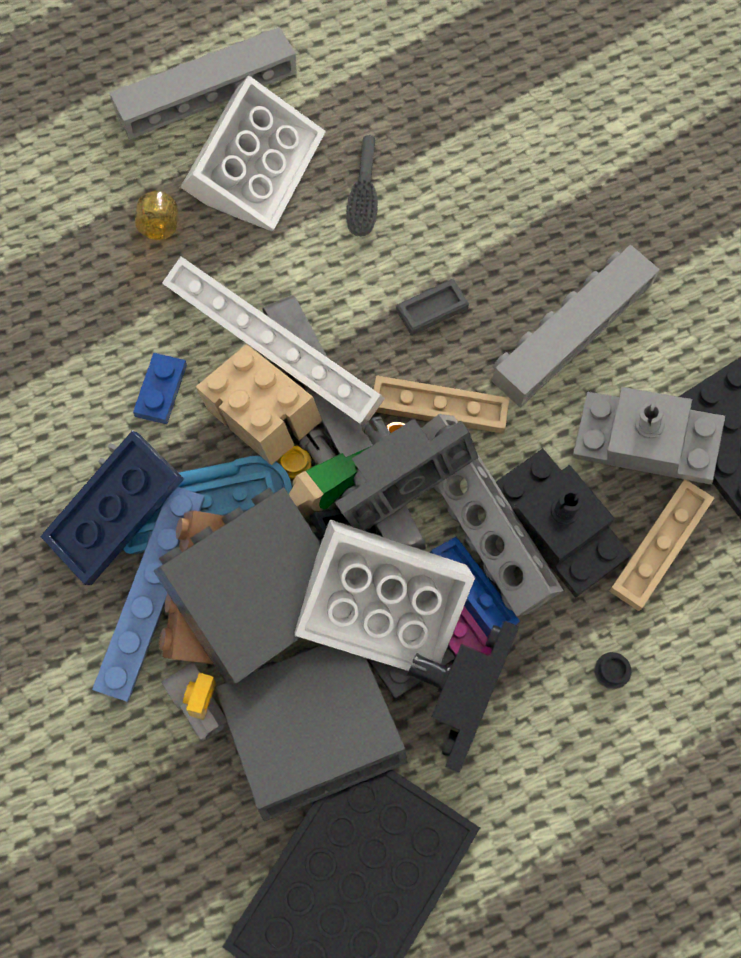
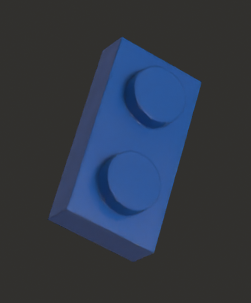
M153 353L133 410L135 417L168 424L187 367L186 360Z

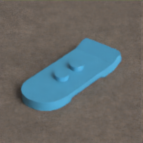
M249 456L232 462L178 472L184 478L178 487L205 496L200 512L223 516L238 507H241L243 512L254 506L251 499L269 487L273 493L284 487L289 494L292 489L286 470L278 462L270 465L261 456ZM162 505L124 547L125 553L140 554L145 552Z

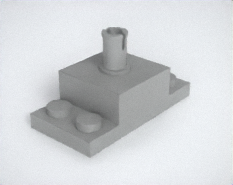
M625 387L621 388L620 397L587 392L573 458L712 485L725 416L690 410L692 399Z

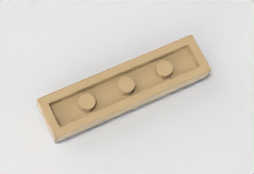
M376 375L374 390L385 398L376 410L377 413L431 421L438 414L451 415L458 422L462 421L466 428L504 434L510 400L508 397Z
M684 479L609 592L637 611H640L705 514L714 497Z

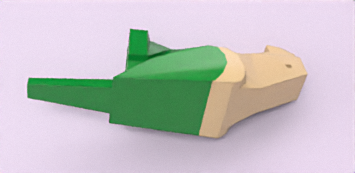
M366 449L347 457L341 453L298 474L294 478L289 496L303 517L327 509L346 490L355 486L353 478L358 471L352 458Z

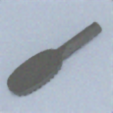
M371 135L363 137L359 180L353 185L346 207L348 229L353 235L359 237L366 236L373 230L378 212L377 192L371 183L375 137Z

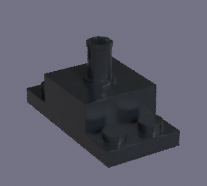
M541 449L496 481V484L543 559L575 598L632 555L609 528L615 520L612 514L570 465L561 470L544 449Z
M505 620L502 621L500 627L493 625L485 646L491 648L489 655L461 643L453 665L449 664L448 667L423 657L419 653H416L412 663L426 668V671L410 666L407 676H412L438 687V692L441 693L431 717L458 729L457 732L450 729L441 753L447 756L445 767L460 773L519 626Z

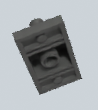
M381 417L372 418L371 420L378 432L374 431L369 421L363 425L362 431L373 445L352 458L365 478L366 483L349 488L343 493L342 498L335 503L352 527L363 531L368 530L479 458L470 432L463 422L460 421L455 425L443 427L437 432L435 438L430 441L415 419H412L391 433Z

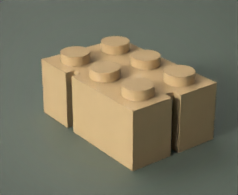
M248 344L243 346L196 386L207 410L225 426L228 425L234 434L270 465L275 463L294 446L283 421L285 418L288 419L294 436L299 441L322 421L313 396Z

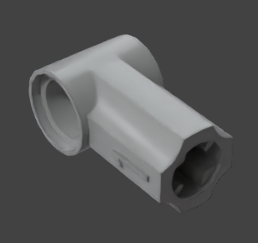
M191 662L161 683L177 708L183 710L197 736L204 741L223 730L228 725V722L213 697L204 720L189 716L186 710L188 704L183 703L184 694L189 682H196L197 676L200 673L194 662Z

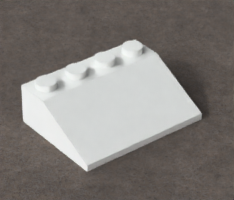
M248 75L233 93L180 188L207 206L273 231L326 131Z
M330 520L316 556L295 629V636L409 671L410 666L426 671V668L412 663L416 653L441 664L475 577L465 564Z

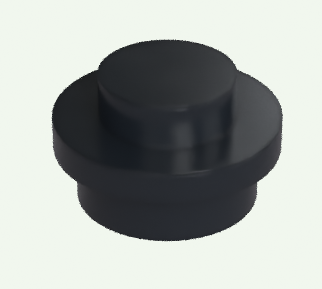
M609 652L603 654L596 661L594 673L602 686L608 689H619L630 680L632 669L629 661L623 655Z

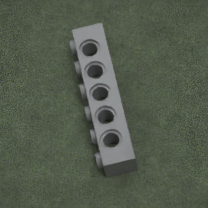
M438 414L421 429L431 441L440 429L447 425H455L458 421L454 416ZM480 457L434 486V489L442 494L447 501V509L451 517L460 523L464 529L466 542L472 550L478 552L484 562L483 568L486 575L493 582L497 583L503 593L502 600L505 606L512 610L516 616L530 614L564 591ZM463 478L467 481V490L464 494L460 489V483ZM481 507L486 513L483 523L478 519V511ZM499 536L504 541L502 553L496 548V540ZM517 566L523 572L521 583H518L514 576Z

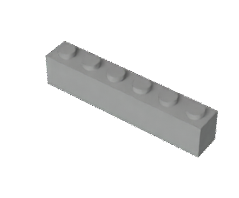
M277 27L247 40L236 42L216 52L208 53L193 61L179 64L175 68L157 75H151L139 82L123 86L109 94L114 111L130 140L230 100L235 90L248 75L261 85L266 86L296 74V54L282 29Z
M631 244L622 253L619 251L613 253L600 273L597 271L591 273L583 283L584 287L578 293L572 291L561 303L562 307L556 313L550 311L540 321L539 328L533 334L530 331L524 334L516 344L517 348L510 355L506 352L498 358L493 365L495 371L492 382L521 408L653 285L660 269Z

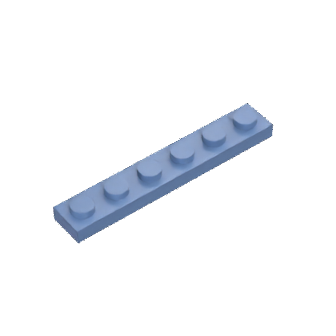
M177 487L163 503L92 690L129 702L165 607L167 591L153 570L163 565L159 560L161 556L179 546L180 540L176 539L178 520L184 517L185 512L200 511L205 500L204 495Z

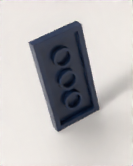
M132 430L40 537L83 584L92 585L180 485L184 478L139 433Z

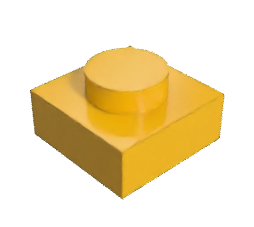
M199 673L196 682H189L183 698V703L188 704L186 710L189 716L204 720L216 686L214 677Z

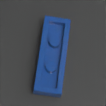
M457 536L429 552L467 565L475 580L464 606L487 637L493 625L500 627L504 620L515 625L521 622L515 613L505 606L500 593Z

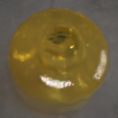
M152 191L141 196L137 201L135 226L143 236L152 240L166 239L175 233L178 220L176 201L161 191Z

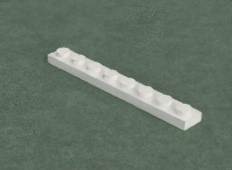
M183 257L179 258L162 282L166 287L362 426L371 419L385 399L381 394Z

